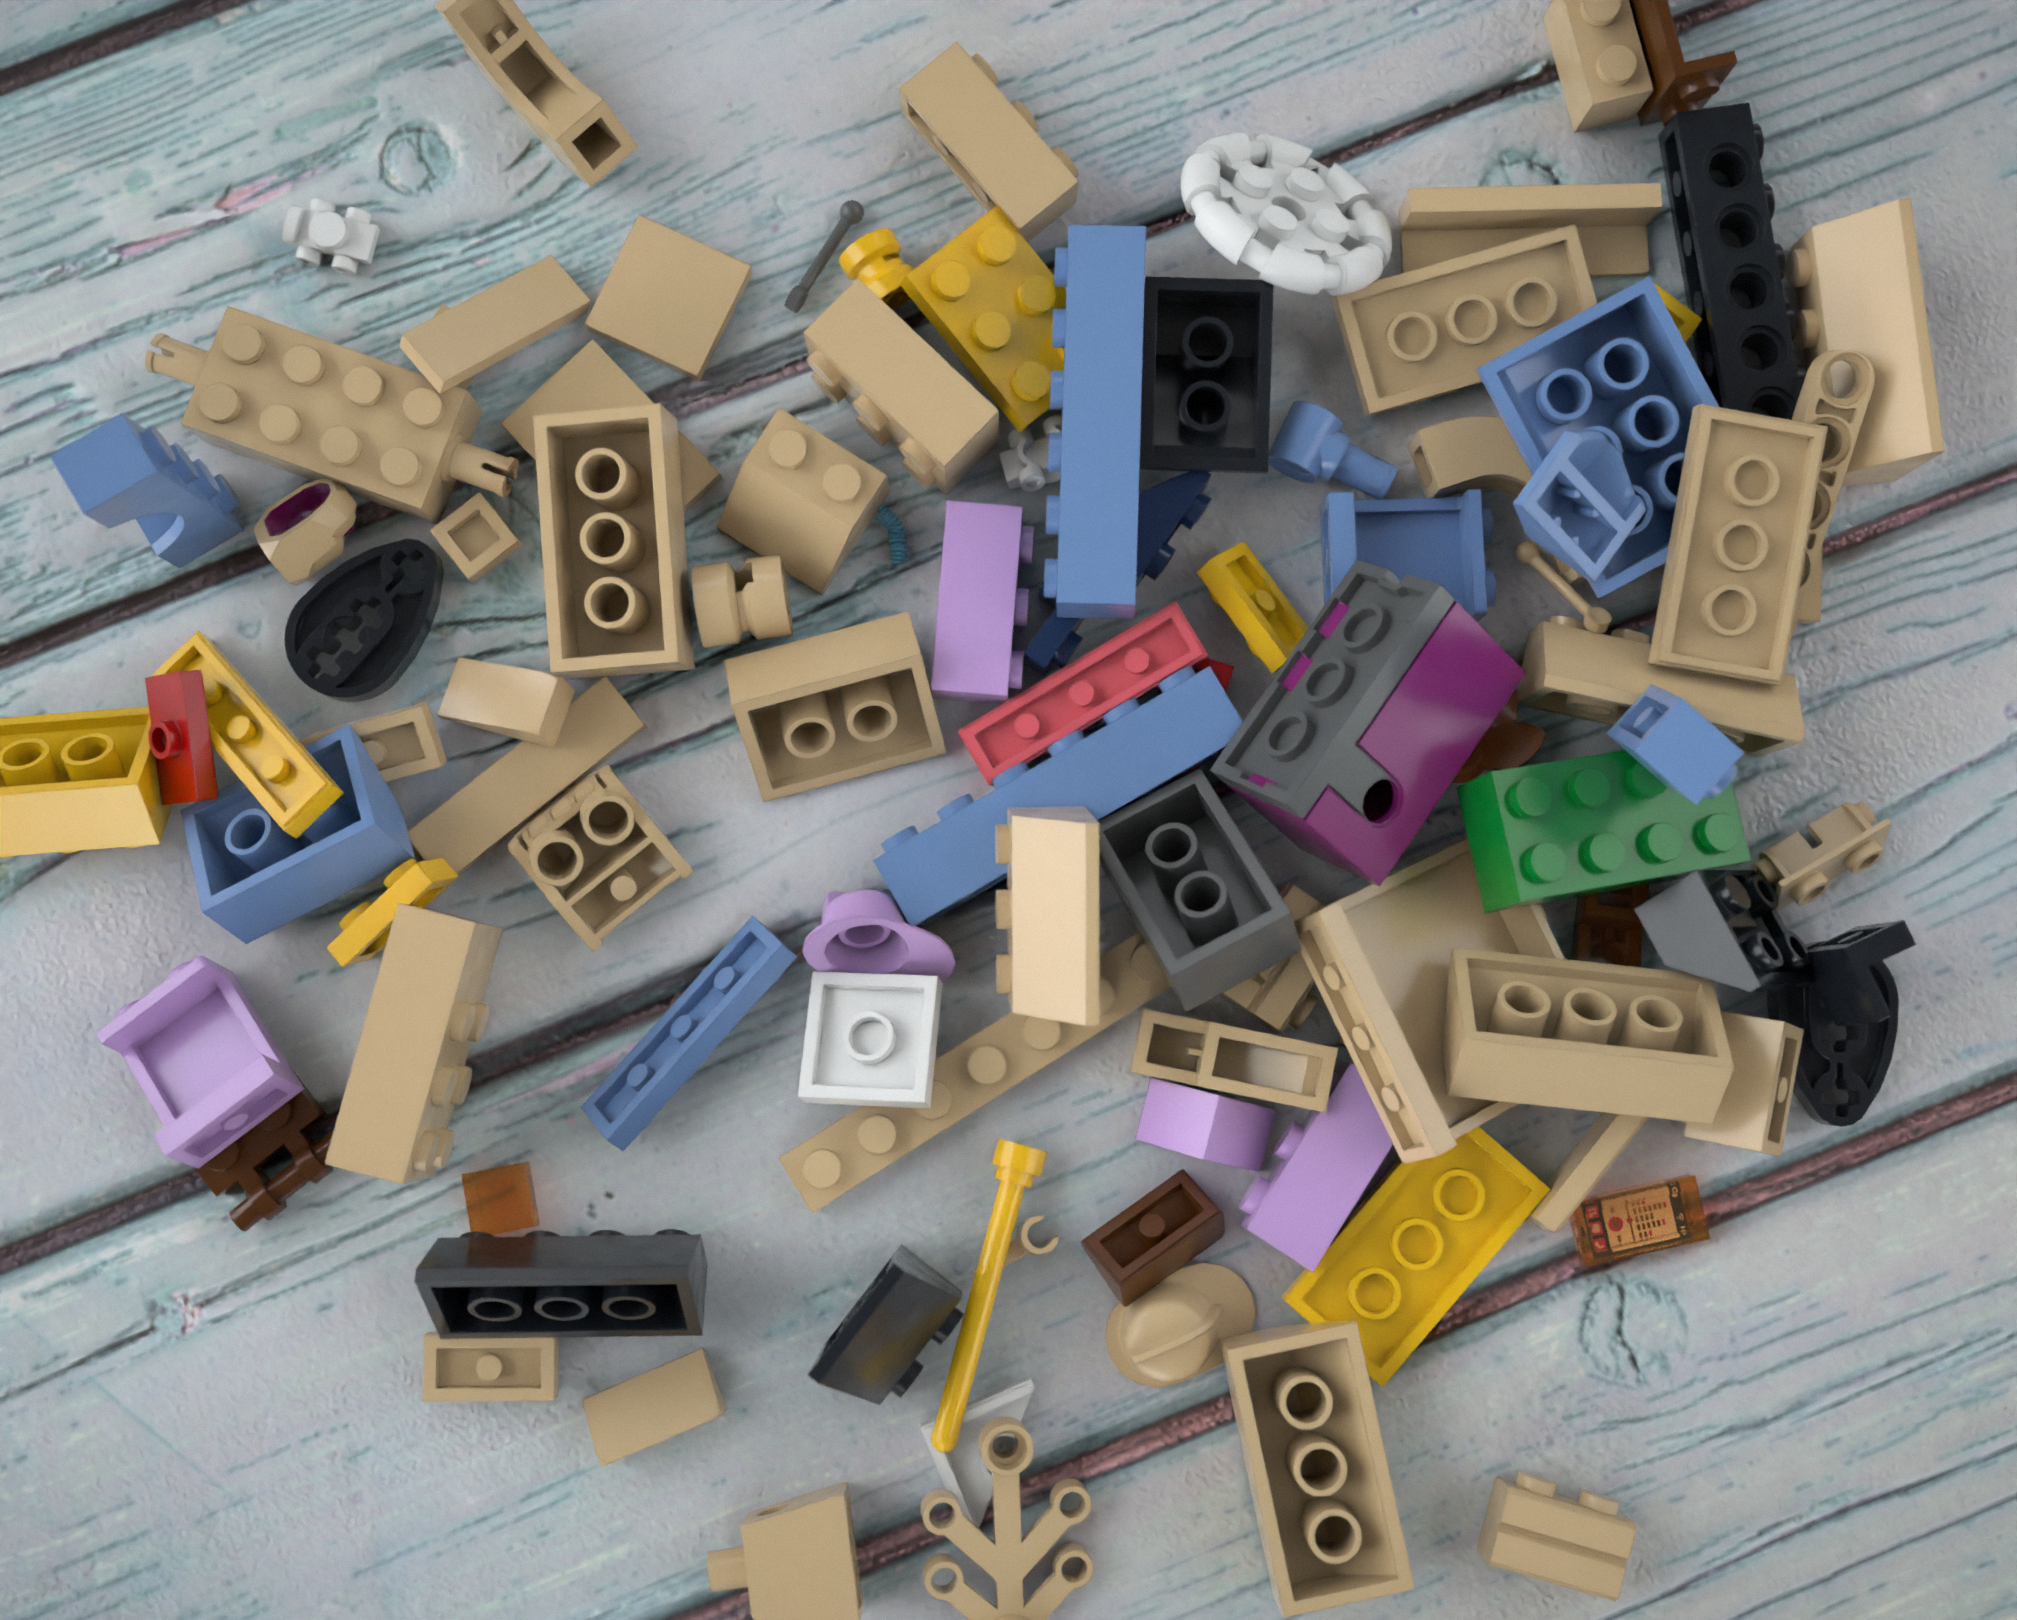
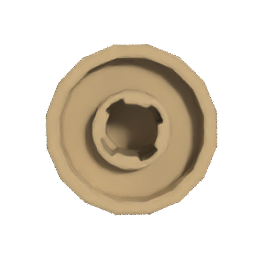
M781 554L748 558L739 570H734L727 561L692 566L691 581L694 608L704 648L739 644L744 633L750 632L758 641L793 636L789 590Z

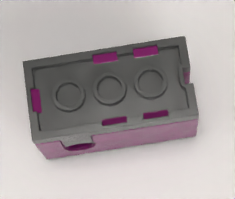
M1356 560L1210 771L1301 850L1380 887L1463 764L1471 756L1474 748L1498 713L1506 705L1509 697L1526 672L1455 601L1441 584L1407 574L1400 581L1387 568Z

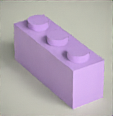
M946 501L931 679L933 699L1003 704L1008 701V688L1021 689L1024 651L1012 650L1014 626H1026L1029 588H1017L1019 563L1031 564L1034 526L1022 525L1023 506Z
M1341 1062L1336 1071L1334 1070L1326 1113L1311 1110L1302 1125L1295 1121L1290 1123L1273 1151L1275 1155L1280 1157L1279 1162L1267 1180L1260 1175L1257 1176L1239 1205V1209L1246 1213L1240 1225L1312 1272H1314L1393 1145L1354 1064Z

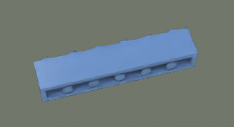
M1069 224L1068 247H1055L1054 286L1067 287L1066 309L1053 308L1052 348H1065L1064 371L1051 370L1050 409L1063 410L1062 433L1049 432L1048 472H1061L1060 496L1047 495L1046 534L1059 536L1058 559L1045 558L1044 598H1056L1057 617L1134 620L1137 574L1146 226Z
M1192 666L1179 670L1159 683L1158 686L1162 691V694L1141 706L1136 698L1118 705L1103 716L1107 725L1085 738L1081 730H1077L1066 735L1047 748L1052 757L1034 768L1029 769L1026 762H1021L1002 772L992 780L996 787L994 791L976 801L972 799L970 794H966L939 809L936 813L941 821L921 833H918L915 826H910L885 840L881 845L886 853L875 858L873 861L909 925L921 928L1007 878V864H996L995 826L996 824H1007V807L1085 806L1094 818L1100 821L1175 781L1172 779L1175 776L1183 775L1199 765L1203 766L1220 756L1243 721L1211 667L1209 666L1197 674Z

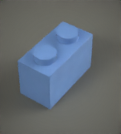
M1653 684L1644 691L1606 733L1664 785L1695 805L1704 796L1708 799L1717 796L1730 784L1737 773V768L1734 764L1744 754L1739 747L1683 698Z

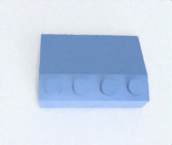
M1648 276L1476 369L1532 476L1565 430H1598L1621 454L1634 493L1642 498L1646 511L1596 581L1588 580L1597 598L1607 595L1666 563L1692 409L1699 404L1719 407L1651 277Z

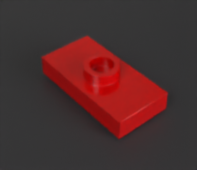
M201 670L178 671L146 677L145 683L151 720L148 739L150 749L156 757L162 805L218 799Z

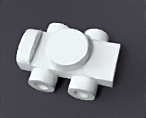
M316 198L311 199L309 209L291 205L284 222L282 239L287 245L298 247L295 256L297 261L309 266L320 267L323 253L332 255L334 258L331 268L337 272L352 276L356 275L359 262L371 265L380 228L377 225L370 224L372 218L370 213L359 208L348 207L344 218L335 212V205Z
M1062 415L1051 416L1045 420L1043 424L1045 438L1034 441L1032 432L1028 428H1025L1020 433L1017 429L1009 433L1008 442L1010 450L999 453L1010 490L1021 487L1025 491L1032 492L1042 488L1045 483H1053L1060 480L1061 472H1048L1049 432L1062 433Z

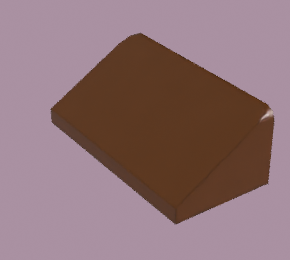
M1182 1169L1083 1239L1081 1245L1115 1297L1126 1307L1221 1239L1225 1233L1224 1214L1185 1170Z

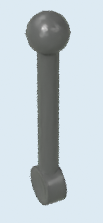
M849 200L841 206V219L800 283L789 293L785 301L786 308L795 313L799 312L807 299L809 290L850 226L858 224L863 219L864 209L858 201Z

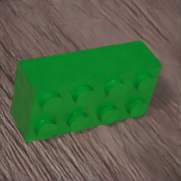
M1625 750L1491 771L1456 787L1485 914L1683 879L1695 870H1723L1751 861L1732 781L1717 796L1711 799L1704 796L1695 805L1664 785Z

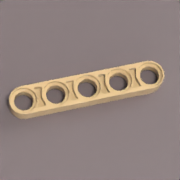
M1831 350L1822 353L1812 361L1806 373L1792 417L1794 421L1816 425L1822 423L1828 426L1834 434L1835 443L1831 454L1823 459L1821 463L1791 639L1874 388L1875 373L1873 365L1865 355L1854 350ZM1843 360L1853 368L1855 383L1852 390L1846 396L1836 398L1827 390L1825 376L1830 366L1835 362Z

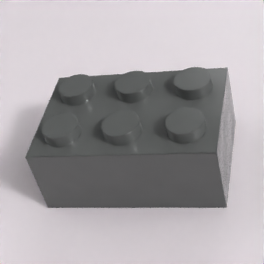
M1200 768L1098 821L1099 861L1185 1012L1302 951L1290 910Z

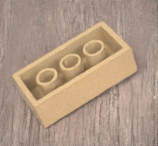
M660 403L533 415L550 673L574 680L695 669L677 418Z
M398 903L326 1156V1165L402 1185L433 1177L437 1167L443 1169L446 1166L455 1139V1132L447 1128L454 1104L462 1105L470 1087L472 1068L466 1067L465 1064L471 1042L478 1043L487 1026L490 1009L489 1005L482 1004L503 928L431 909Z

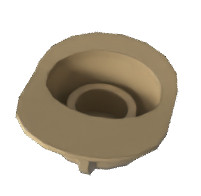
M1201 1262L1184 1266L1130 1305L1124 1307L1119 1301L1108 1316L1105 1333L1109 1357L1120 1373L1140 1385L1160 1388L1186 1381L1224 1363L1219 1339L1253 1332L1256 1310L1252 1292L1241 1276L1223 1265Z

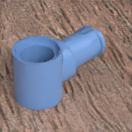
M1297 400L1292 403L1269 451L1268 463L1288 477L1311 484L1317 483L1319 478L1329 481L1333 477L1376 500L1384 498L1398 471L1397 466L1349 443L1350 436L1341 432L1344 423L1340 418L1327 409L1306 401Z

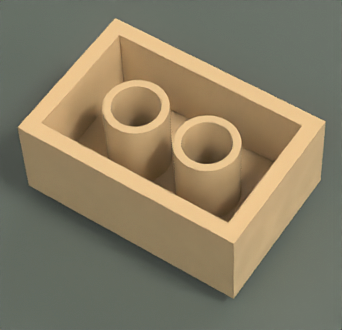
M859 278L803 332L809 352V357L806 361L815 371L811 379L816 386L836 404L843 398L848 401L860 414L856 421L863 431L882 447L890 441L906 457L901 462L902 466L924 488L929 489L935 484L948 495L998 444L999 410Z

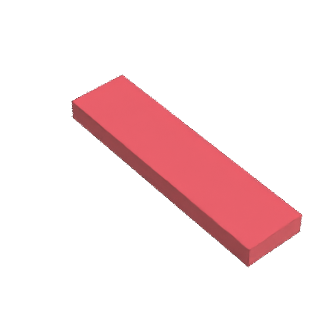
M1174 601L959 729L958 733L988 785L992 786L994 785L992 780L1002 772L1021 762H1026L1027 765L1047 754L1049 752L1047 748L1056 741L1077 730L1084 732L1104 720L1103 716L1118 705L1132 698L1138 700L1158 688L1159 683L1185 667H1193L1209 658V655L1177 601Z

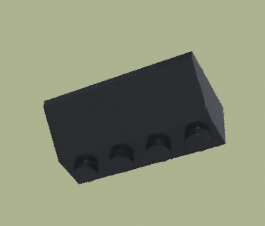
M677 1229L661 1230L654 1235H624L618 1231L599 1230L591 1233L589 1236H560L549 1231H533L527 1233L524 1237H495L489 1233L474 1231L464 1233L459 1238H438L416 1268L414 1282L440 1339L703 1336L708 1263L701 1235H690L685 1231Z

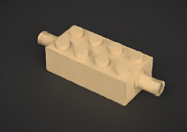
M227 306L209 351L170 338L169 335L158 333L151 340L150 344L162 349L161 353L163 355L150 350L146 352L145 365L149 372L159 373L195 386L181 424L206 443L313 481L321 478L343 484L352 495L434 524L440 523L457 479L497 493L498 496L505 498L513 488L511 483L506 482L507 478L505 476L516 480L519 469L518 459L508 458L470 444L483 409L467 390L454 386L440 394L422 374L236 308Z

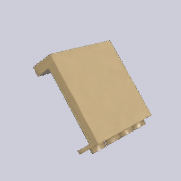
M1468 838L1387 876L1380 887L1371 884L1294 921L1302 949L1300 952L1403 1164L1441 1155L1457 1146L1455 1139L1520 1104L1447 1096L1442 1043L1452 948L1558 959L1566 958L1547 923V916L1541 904L1485 914Z

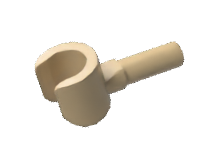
M1030 1216L1019 1224L1016 1238L1010 1242L1004 1268L1028 1253L1046 1254L1057 1246L1059 1235L1053 1236L1039 1248L1034 1247L1028 1240L1029 1228L1034 1223L1041 1221L1045 1216Z

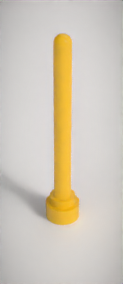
M999 1138L992 1164L997 1165L994 1178L1000 1179L931 1435L932 1446L942 1453L949 1452L956 1446L1025 1187L1032 1188L1035 1176H1042L1048 1153Z

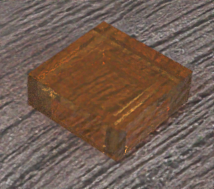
M529 1161L461 1174L471 1232L478 1231L493 1235L540 1225Z

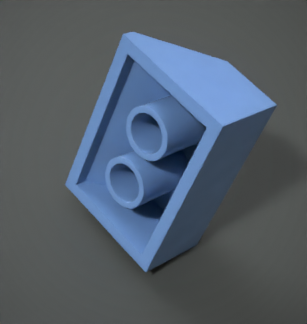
M350 724L305 746L306 750L344 793L297 839L282 830L241 780L219 790L218 799L197 801L180 810L202 913L245 944L396 869L407 860L415 859L402 809L364 747L362 740Z

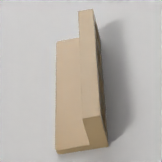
M1661 183L1409 188L1399 208L1401 273L1575 224L1590 277L1644 276L1649 270L1647 225L1662 208Z

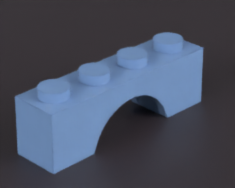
M123 413L49 455L84 515L109 529L136 519L157 556L178 568L183 567L244 531L243 526L234 513L236 509L241 507V503L230 484L221 474L213 477L200 459L192 462L178 443L169 446L165 438L154 426L145 429Z

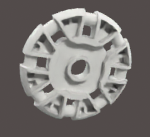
M1242 132L1227 133L1211 138L1197 146L1193 155L1186 160L1182 169L1180 180L1182 200L1186 211L1190 215L1196 216L1194 222L1196 229L1213 248L1237 266L1241 261L1259 271V279L1287 290L1309 295L1318 294L1321 289L1326 290L1333 296L1346 295L1371 285L1381 276L1383 268L1388 264L1392 252V236L1389 223L1382 211L1373 210L1375 198L1340 165L1334 163L1330 169L1310 158L1314 150L1299 143L1266 134L1258 135L1256 140H1249V137ZM1318 168L1319 175L1311 170Z

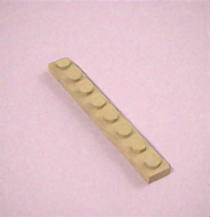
M1138 931L1099 956V1026H1083L1015 1014L1011 1011L935 1059L930 1109L860 1106L778 1159L810 1211L814 1213L1171 986Z

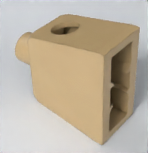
M848 1482L831 1485L754 1510L746 1514L741 1524L742 1547L708 1551L707 1569L711 1591L718 1592L748 1587L753 1620H861L864 1604Z

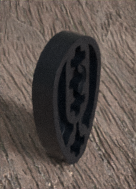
M403 539L367 550L347 560L321 578L296 603L287 620L284 636L285 651L296 675L313 690L329 698L345 702L369 700L393 687L420 651L430 632L440 604L444 568L442 560L436 552L419 540ZM424 556L425 558L420 564L421 569L426 573L423 579L416 582L412 578H407L401 584L400 581L405 575L403 569L399 567L401 561L408 557L416 562ZM382 603L383 605L378 610V615L383 620L381 626L375 630L366 625L357 636L359 642L363 644L360 651L355 654L347 649L344 650L335 659L336 664L341 668L339 673L334 677L323 673L317 678L316 675L321 669L320 664L315 660L318 654L322 651L331 656L337 653L342 646L340 639L336 637L338 632L342 628L354 632L361 626L363 619L357 613L360 607L366 604L371 608H375Z
M1824 941L1808 943L1805 946L1807 949H1810ZM1883 961L1868 968L1891 1016L1880 1022L1835 1023L1837 1026L1845 1027L1847 1032L1846 1039H1840L1835 1042V1051H1833L1832 1042L1827 1039H1821L1820 1036L1821 1027L1831 1025L1832 1019L1826 1007H1820V994L1814 983L1805 988L1767 991L1769 1019L1784 1021L1804 1029L1793 1093L1808 1115L1820 1124L1839 1127L1855 1124L1863 1118L1882 1087L1892 1060L1898 1030L1899 1008L1895 980ZM1834 1079L1837 1089L1848 1092V1103L1837 1105L1836 1115L1834 1107L1829 1104H1823L1822 1101L1823 1091L1833 1090Z

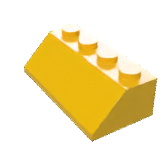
M149 706L0 718V858L54 852L74 853L81 850L118 847L138 848L145 845L160 844L173 804L162 805L156 757L150 749L148 739L151 726Z

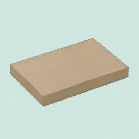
M592 339L500 424L536 461L533 415L654 403ZM678 429L684 513H686L722 479V476Z

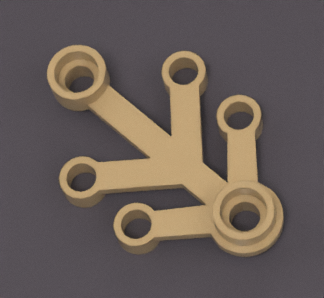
M998 1417L983 1427L978 1439L980 1455L986 1467L992 1471L994 1541L962 1514L956 1496L946 1489L930 1491L922 1499L920 1505L923 1523L931 1533L945 1535L996 1580V1606L964 1581L961 1566L952 1555L940 1553L930 1557L924 1564L922 1577L927 1592L933 1598L947 1600L968 1620H1047L1074 1589L1085 1586L1091 1580L1094 1565L1087 1550L1082 1545L1073 1542L1065 1543L1058 1547L1051 1560L1054 1572L1025 1602L1023 1597V1579L1072 1524H1078L1087 1518L1091 1511L1092 1501L1085 1486L1080 1481L1067 1478L1057 1482L1050 1492L1049 1501L1051 1506L1022 1537L1019 1473L1026 1469L1032 1461L1034 1444L1022 1422L1012 1417ZM1008 1432L1015 1436L1013 1446L1006 1451H997L992 1447L995 1437L1001 1433ZM1075 1492L1081 1495V1502L1075 1509L1063 1510L1060 1508V1501L1067 1493ZM939 1503H947L952 1506L951 1515L943 1521H935L929 1517L931 1509ZM1072 1557L1083 1559V1566L1077 1573L1065 1574L1062 1572V1566L1067 1559ZM942 1568L953 1570L955 1574L950 1583L940 1586L932 1582V1576L937 1570Z

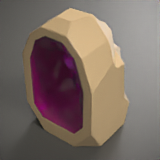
M321 478L302 485L268 507L254 526L253 531L258 544L268 560L288 583L298 586L310 580L313 575L343 554L345 537L354 529L357 503L353 495L343 484Z

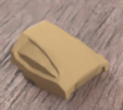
M609 765L578 780L530 818L507 844L509 852L529 874L552 906L593 952L603 945L602 940L614 928L680 877L685 879L694 872L682 854L641 807Z

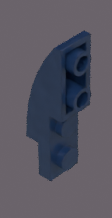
M1190 471L1170 478L1139 494L1136 588L1145 575L1156 581L1176 552V549L1170 546L1168 542L1182 524L1191 530L1208 507L1212 498L1203 492L1210 480V473ZM1043 581L1039 587L1038 598L1055 610L1024 652L1023 663L1044 677L1053 663L1062 669L1070 661L1084 639L1076 633V630L1085 618L1057 617L1056 598H1044Z

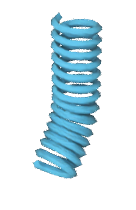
M883 504L878 507L881 511L875 520L880 518L879 523L888 532L887 535H889L888 538L890 539L888 542L892 543L889 545L891 547L889 551L892 552L890 555L894 556L891 557V564H904L909 560L907 558L908 550L906 549L907 541L905 540L907 538L905 536L906 532L903 531L905 527L901 526L902 521H898L899 517L896 516V513H893V510H889V507Z

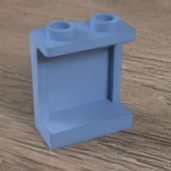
M1480 489L1466 490L1459 497L1354 500V492L1328 493L1320 505L1324 605L1354 562L1360 560L1389 569L1400 581L1407 574L1441 584L1476 622H1479L1487 615V607L1494 606L1496 578L1493 569H1485L1484 545H1489L1492 540L1493 518L1490 507H1482Z

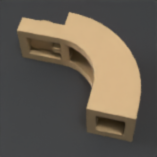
M441 0L434 6L466 47L464 49L497 92L547 148L588 186L593 187L638 148L605 100L586 87L568 70L534 30L513 0Z
M1471 416L1441 422L1419 429L1408 444L1426 498L1449 497L1470 489H1489L1503 492L1516 499L1532 477L1501 417ZM1550 553L1556 572L1571 586L1588 581V579Z

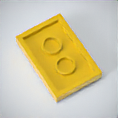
M997 205L908 273L900 285L1020 433L1050 408L1051 370L1064 371L1065 348H1052L1053 308L1066 309V290L1064 287L1054 286V275Z

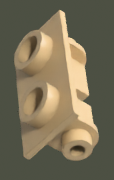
M1860 801L1853 805L1846 802L1809 824L1808 831L1818 842L1819 846L1812 849L1799 831L1760 852L1759 861L1752 864V870H1754L1756 875L1762 876L1769 884L1774 883L1777 886L1775 893L1779 903L1778 907L1775 908L1777 911L1794 901L1798 906L1806 905L1822 895L1829 888L1830 880L1847 870H1850L1852 874H1858L1874 865L1885 853L1883 848L1892 824L1891 821L1887 818L1872 827L1871 825L1875 823V816L1866 803Z

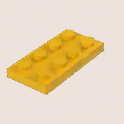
M1479 1126L1455 1139L1457 1146L1437 1157L1403 1164L1399 1158L1344 1222L1314 1272L1305 1268L1281 1296L1285 1302L1310 1324L1355 1320L1358 1324L1368 1375L1382 1388L1551 1190Z

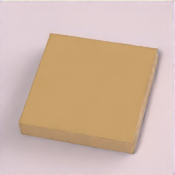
M638 214L584 325L588 331L700 382L753 274L752 267L745 262Z

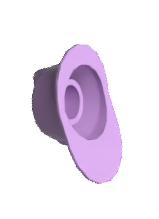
M857 890L848 893L839 891L829 892L823 902L821 925L817 926L805 938L802 949L807 963L820 972L938 976L942 983H944L952 976L956 964L952 948L941 937L922 928L909 925L895 898L888 893L878 890Z

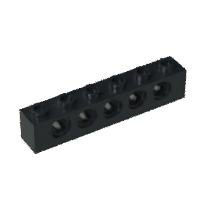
M1750 102L1676 112L1658 135L1687 306L1702 318V321L1692 333L1698 368L1719 407L1752 413V407L1764 410L1771 417L1792 420L1806 374L1802 365L1796 364L1792 340L1796 334V317L1793 307L1789 303L1785 304L1781 282L1785 274V255L1782 246L1779 243H1775L1771 219L1774 215L1775 200L1770 184L1763 181L1760 164L1764 151L1762 129L1759 124H1753ZM1709 169L1719 170L1724 173L1729 179L1730 187H1722L1716 184L1710 177ZM1719 228L1733 231L1740 240L1741 248H1734L1726 244L1721 238ZM1730 288H1738L1744 291L1751 300V309L1742 308L1737 305L1731 297ZM1741 347L1752 349L1759 355L1762 362V370L1753 369L1744 362L1741 356Z

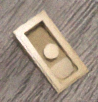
M458 657L437 716L441 719L554 748L575 689L563 677Z

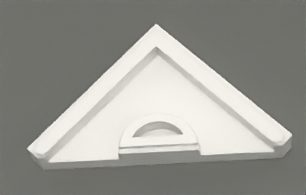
M1031 1376L967 1403L956 1446L949 1452H939L932 1446L931 1435L936 1417L921 1423L920 1428L946 1490L956 1496L962 1514L978 1528L981 1525L993 1494L992 1471L986 1467L978 1448L980 1432L988 1422L998 1417H1012L1021 1422L1035 1388ZM1008 1432L1001 1433L995 1437L992 1447L997 1451H1006L1012 1447L1015 1436Z

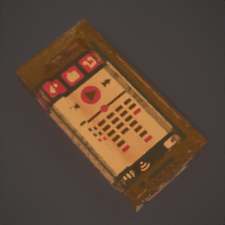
M1691 1174L1587 1196L1569 1218L1579 1263L1584 1267L1711 1239L1696 1176Z

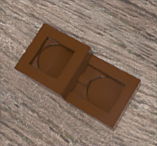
M1649 885L1577 897L1572 960L1641 967V931L1644 927L1634 909L1649 900Z

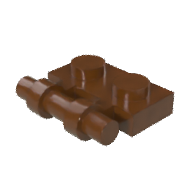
M299 1077L298 1079L304 1090L199 1169L195 1168L216 1197L225 1195L240 1183L246 1191L247 1198L231 1210L229 1215L235 1225L244 1232L263 1218L272 1220L286 1209L287 1203L285 1200L309 1181L317 1184L333 1171V1166L326 1165L325 1160L334 1130L317 1143L308 1133L307 1129L327 1113ZM287 1147L294 1161L270 1179L261 1166L283 1148Z

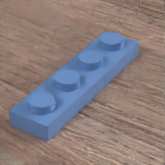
M754 916L744 924L580 1107L604 1138L621 1151H624L638 1134L650 1124L655 1115L680 1087L694 1075L697 1068L723 1039L737 1027L740 1020L765 992L780 979L782 973L797 958L776 935Z

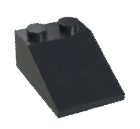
M1145 277L1139 470L1268 473L1273 284L1263 280Z
M901 1244L823 1345L808 1376L820 1385L881 1405L891 1391L901 1398L924 1367L916 1358L930 1339H933L941 1345L963 1317L964 1313L956 1308V1305L962 1298V1291Z

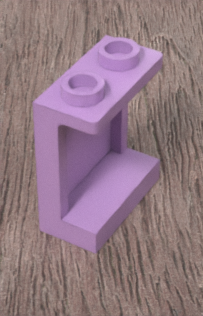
M199 956L174 968L164 983L141 1000L133 1001L122 1007L115 1014L114 1020L97 1033L104 1046L119 1052L123 1056L163 1124L164 1128L153 1136L164 1155L198 1169L304 1090V1087L234 973L205 956Z

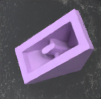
M1150 1077L1135 1140L1203 1160L1260 1172L1275 1110Z

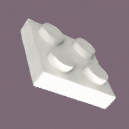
M812 971L798 1098L804 1103L930 1109L943 985L940 978L930 975Z

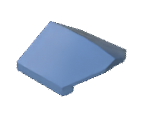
M1565 430L1513 502L1523 530L1528 537L1581 576L1594 582L1646 511L1642 498L1634 493L1621 454L1598 430Z

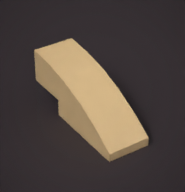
M1143 1008L1141 1009L1129 1072L1326 1113L1338 1048Z

